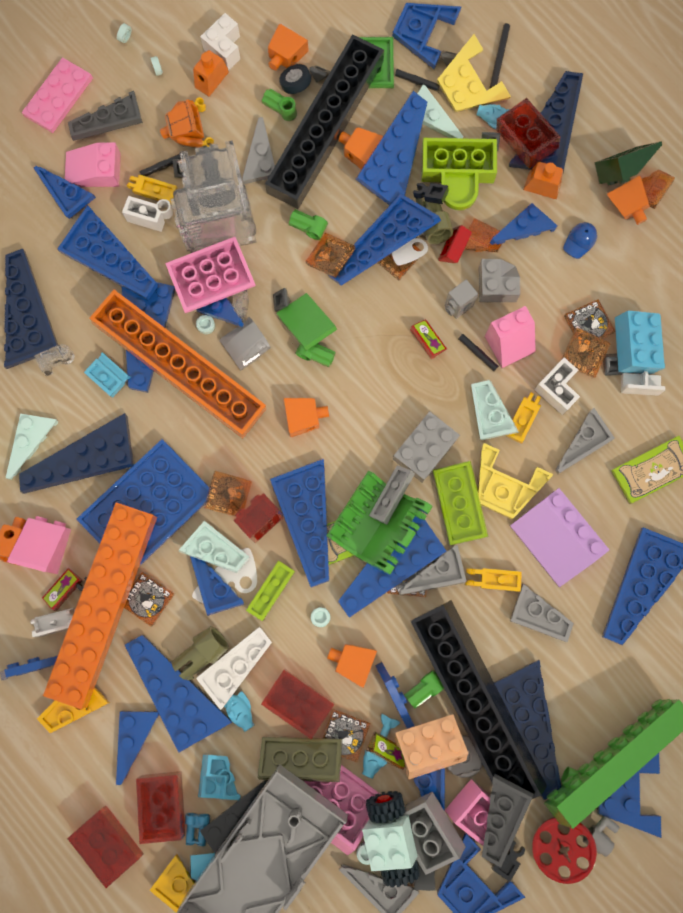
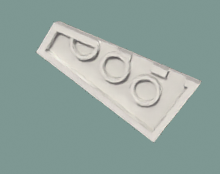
M260 627L196 678L220 710H222L272 643Z

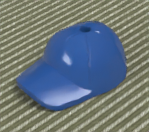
M583 222L573 227L563 246L564 251L575 259H580L596 243L598 236L595 226L589 222Z

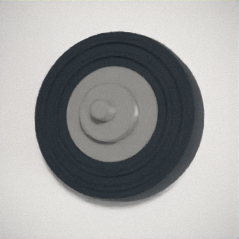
M296 64L286 68L281 73L279 82L284 92L296 94L305 90L310 85L312 78L309 69L305 65Z

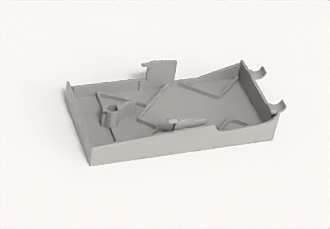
M279 764L185 895L177 913H279L282 907L284 910H287L306 883L304 882L306 876L342 826L347 823L348 814Z

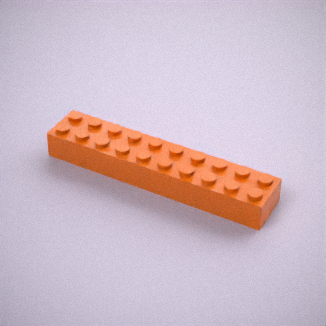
M116 290L109 294L89 318L95 327L242 439L266 411V405Z
M115 503L44 691V697L79 709L88 707L157 520L156 516Z

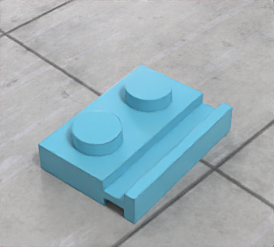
M103 352L84 372L112 398L125 385V382L131 378Z

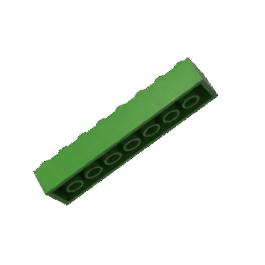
M659 699L654 702L652 709L648 713L644 712L637 717L638 721L634 725L630 724L624 728L623 734L619 738L615 737L609 741V747L604 751H598L593 756L594 760L589 764H583L578 769L579 773L574 777H568L562 783L563 787L558 791H552L547 796L548 800L544 804L559 824L572 829L575 828L683 732V703L679 699Z

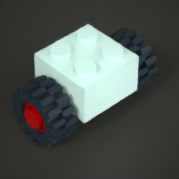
M397 791L375 794V796H371L365 802L369 820L362 829L371 871H381L383 883L387 887L394 888L395 885L401 887L403 884L407 886V883L412 884L414 880L420 877V872L416 860L417 851L409 816H403L406 811L402 794Z

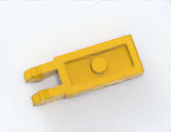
M482 568V570L466 569V573L470 575H481V582L468 580L465 582L466 586L521 592L522 572Z

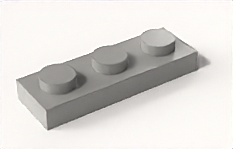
M397 465L369 516L387 525L415 473Z

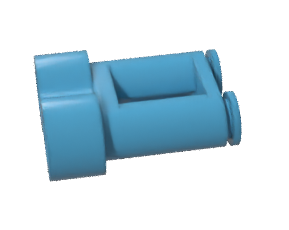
M187 813L185 815V824H187L186 845L198 844V846H206V840L200 830L210 823L209 814ZM195 828H199L198 839L194 838Z

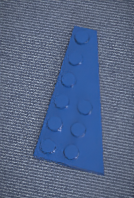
M415 91L409 95L356 177L359 183L389 206L400 194L405 195L428 103Z
M400 194L351 247L353 251L351 254L350 252L347 254L349 257L339 272L337 270L328 271L327 275L342 286L441 221L440 217L405 195Z
M87 205L57 250L144 299L149 300L158 284Z
M156 282L158 287L149 300L122 287V296L164 328L166 327L175 293L174 286ZM126 350L127 374L131 377L128 379L129 389L148 393L154 371Z
M324 459L270 479L311 588L329 581Z
M416 516L412 520L420 528L418 531H415L416 534L407 548L401 546L405 549L403 554L394 550L390 555L398 560L397 565L390 563L395 567L390 575L368 563L365 565L338 601L349 618L447 552L426 520L419 519Z
M644 527L641 528L602 638L619 645H623L640 621L650 612L652 606L658 602L683 569V543Z
M144 635L125 644L178 753L232 723L230 718L213 704L191 680L182 679L179 676L181 672L179 670L175 672L171 664L172 662Z

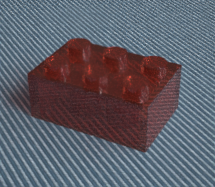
M525 98L497 118L496 131L501 133V137L528 169L559 148L561 136L528 98Z
M264 493L261 496L257 494L250 501L251 505L246 509H240L235 514L236 518L233 520L255 544L284 518L280 510Z
M286 668L261 703L265 708L310 739L313 738L335 704Z
M182 771L139 776L136 779L139 844L182 840L185 836Z
M106 805L67 838L105 888L110 886L144 854Z

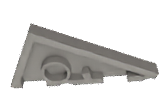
M263 117L258 118L242 177L243 184L268 179L275 167Z
M595 408L590 410L555 470L557 474L615 439Z
M458 545L452 547L399 590V595L467 582Z
M344 864L339 868L342 874L381 913H402L419 894V890H414V887L404 886V884L401 887L396 885L394 888L387 887L383 883L382 877Z

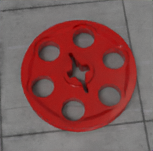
M555 817L546 820L536 831L532 843L533 856L539 869L548 878L563 884H573L585 879L592 871L597 857L596 843L592 834L581 822L575 828H570L569 833L564 834L560 832L558 828L559 823ZM541 832H549L552 836L551 842H544L541 839ZM579 835L587 837V846L582 847L577 843ZM561 845H563L564 847L568 846V855H566L565 852L561 853L559 851L561 849ZM542 853L550 854L552 858L550 864L542 862ZM579 857H584L588 860L589 866L582 869L578 866L577 859ZM559 867H568L570 870V876H561L559 873Z

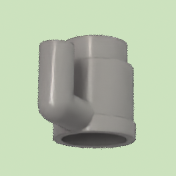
M603 816L596 825H592L588 830L595 840L597 853L606 857L612 852L614 842L602 831L605 827H608L611 831L617 833L620 827L608 817ZM583 836V842L588 845L587 837Z

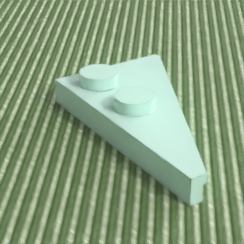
M422 85L418 95L428 102L422 124L448 138H463L464 136L428 88Z
M20 414L6 479L12 480L20 472L21 466L27 459L32 457L39 448V444L47 438L48 432L53 426L58 424V420Z

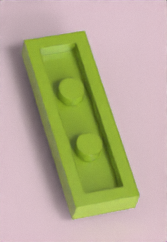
M278 560L246 611L263 621L295 571Z

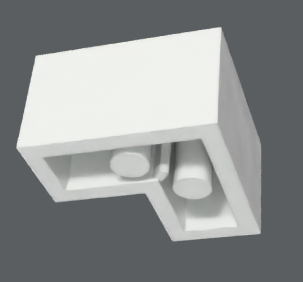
M224 13L200 38L203 49L205 51L210 50L221 57L228 70H230L240 60L239 48L234 43L240 38L238 23Z
M563 358L534 389L561 415L580 397L566 384L578 369L566 358Z

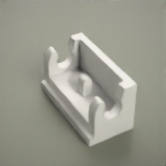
M74 608L32 619L30 623L34 624L35 630L32 631V637H41L68 630L75 612Z

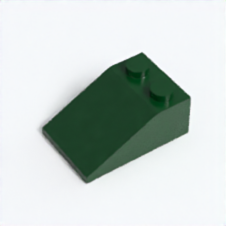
M662 141L636 146L594 162L599 184L607 183L609 186L631 181L630 177L637 175L662 146Z

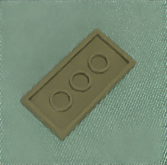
M262 737L257 778L259 780H269L280 764L302 781L340 782L343 741L342 739Z

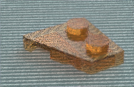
M657 170L651 173L650 176L642 178L649 205L653 209L657 207L675 180V177L661 170Z
M474 218L469 227L472 234L464 250L498 252L502 244L492 245L490 241L500 230Z

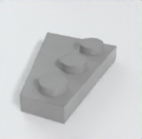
M522 584L521 592H519L510 621L568 642L574 623L551 607L525 584Z

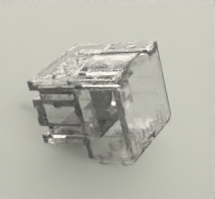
M233 140L226 141V148L219 149L218 144H213L210 147L205 145L203 146L204 148H195V155L189 156L187 150L180 152L181 160H178V164L182 172L184 188L175 190L173 192L174 198L170 200L176 215L174 216L176 227L179 229L186 250L191 253L232 237H236L239 246L256 243V225L248 191L242 182Z

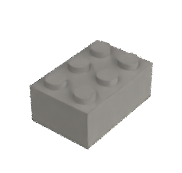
M429 411L394 454L393 460L401 467L415 473L414 477L423 483L460 435Z
M433 792L405 805L406 812L403 816H409L417 851L416 860L425 875L460 859L466 846Z

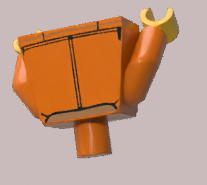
M198 97L195 102L189 99L177 102L165 116L167 126L160 129L162 137L164 139L170 137L179 145L201 148L208 143L213 144L214 140L211 137H207L205 141L202 140L205 137L199 112L206 110L203 98Z

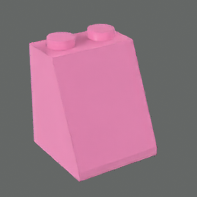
M526 306L491 322L485 338L501 368L536 352L535 322Z
M36 516L35 519L28 518L7 562L58 574L71 529L65 527L66 523L54 521V524L47 523L48 519Z

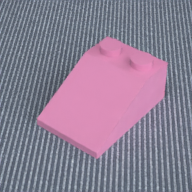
M94 143L66 152L65 180L79 187H119L121 153L116 143Z
M471 779L445 809V812L458 827L483 846L491 795Z

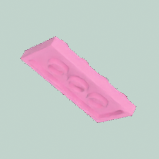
M62 57L22 111L23 116L54 133L92 81V75Z

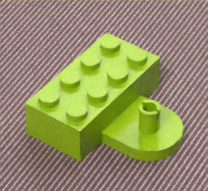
M423 138L421 182H441V185H448L449 192L444 203L454 210L470 208L477 199L479 183H494L497 175V139Z

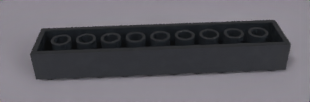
M352 34L265 182L267 194L296 209L300 208L338 142L341 133L345 130L384 62V49Z
M452 600L411 620L491 782H493L494 774H497L533 793L532 799L541 796L547 785Z

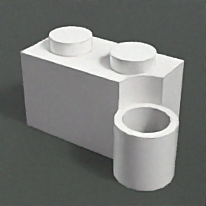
M128 196L122 213L127 222L162 232L165 223L164 219L172 217L173 209L170 202L166 199L159 200L155 204ZM165 207L168 208L166 211H161Z

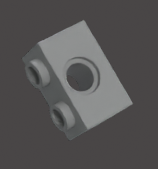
M467 279L448 293L445 302L446 312L450 316L453 315L455 319L472 308L478 296L477 291Z

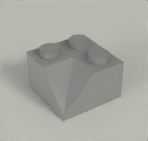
M481 259L479 265V302H517L520 296V276L516 266L502 259Z

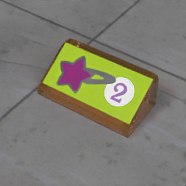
M374 731L366 751L395 768L404 770L405 762L401 749L396 746V743Z

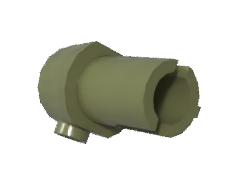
M422 198L416 199V203L435 213L441 219L439 223L423 232L427 241L431 244L447 241L453 235L450 215L442 210L441 204L422 201Z
M210 626L193 637V644L172 661V667L176 672L188 661H192L183 668V672L179 676L184 680L187 679V681L194 679L193 676L209 663L214 664L229 649L228 643L215 627Z

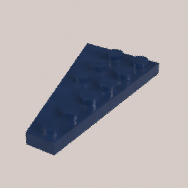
M565 71L552 96L548 99L544 109L540 112L527 133L524 142L519 146L516 155L510 161L509 167L531 170L537 162L554 163L556 167L562 168L564 173L583 73Z
M23 248L5 255L6 304L4 332L6 333V344H4V351L6 356L4 368L6 369L60 350L27 254Z
M126 413L19 474L20 492L25 494L133 467L129 423Z
M536 660L499 679L494 684L547 785L541 795L542 799L546 800L552 791H558L561 788V781L555 757V746L552 739V729L544 693L540 660Z

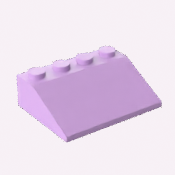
M560 488L553 491L510 525L558 587L564 585L609 551V548Z

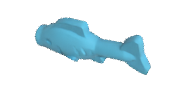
M495 104L479 105L476 115L480 116L495 130L504 131L505 125L510 123L520 126L522 132L526 135L533 116H527L524 119L511 116L513 110H506L500 105Z
M242 691L237 696L233 694L224 706L226 713L234 724L246 732L254 726L250 701Z
M381 714L383 728L379 736L386 740L390 729L398 726L400 721ZM372 736L371 744L365 750L362 772L363 775L372 779L381 767L385 766L390 760L374 751L375 736Z

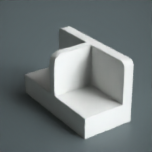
M644 371L642 374L623 373L621 375V393L659 396L665 391V386H661L660 375H648V371Z

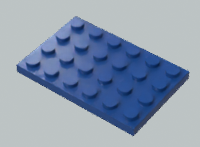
M161 439L77 518V521L100 544L115 503L156 516L157 520L141 560V566L210 500L208 497L211 489Z

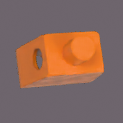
M279 24L268 45V54L271 59L268 63L269 67L277 71L280 65L285 68L295 65L309 51L308 40L284 25Z
M210 50L201 55V59L193 69L195 88L210 97L229 73L224 60Z
M358 127L352 135L343 131L338 141L345 145L344 156L362 169L383 136Z
M537 162L528 173L523 190L557 199L562 183L563 169L556 167L554 163Z
M640 175L607 193L609 199L626 220L633 217L637 225L647 220L644 210L649 208L650 205Z
M284 398L290 437L318 429V419L329 417L328 406L316 407L314 398Z
M15 517L12 526L6 524L2 526L0 530V560L2 562L8 563V558L26 523L25 519Z
M345 644L343 651L331 648L327 659L338 663L335 670L337 673L364 688L377 651Z

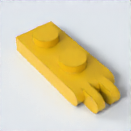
M138 175V177L130 176L129 181L133 183H127V187L132 189L134 194L156 201L166 199L171 205L178 191L176 185L143 175Z
M530 392L528 398L524 397L512 419L519 433L505 435L521 444L541 407L538 404L541 397L537 395L535 401H532L531 399L534 395L532 392Z

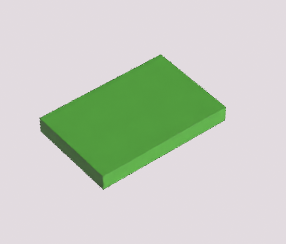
M359 37L384 49V62L369 88H394L393 37Z
M307 293L276 313L278 318L306 351L337 330L335 324Z

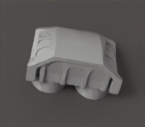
M250 317L243 322V327L238 326L219 340L240 371L255 362L271 348L262 332Z

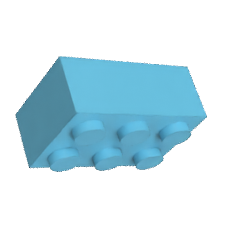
M626 311L615 317L619 372L642 374L644 371H648V374H653L665 369L661 315L659 313Z

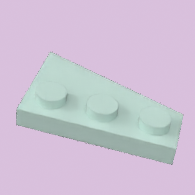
M487 380L471 384L480 439L486 440L519 433L492 382Z
M205 521L179 549V552L235 573L249 559L246 553Z

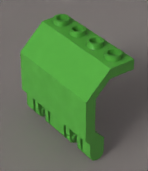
M368 471L326 536L360 560L390 575L395 568L390 563L394 565L398 563V560L390 555L394 550L402 554L405 552V549L401 546L407 548L416 534L415 531H418L420 528L412 520L415 516L425 520L427 516L424 513L428 514L433 506L424 500L415 499L404 494L387 525L371 518L369 515L386 483L373 472Z

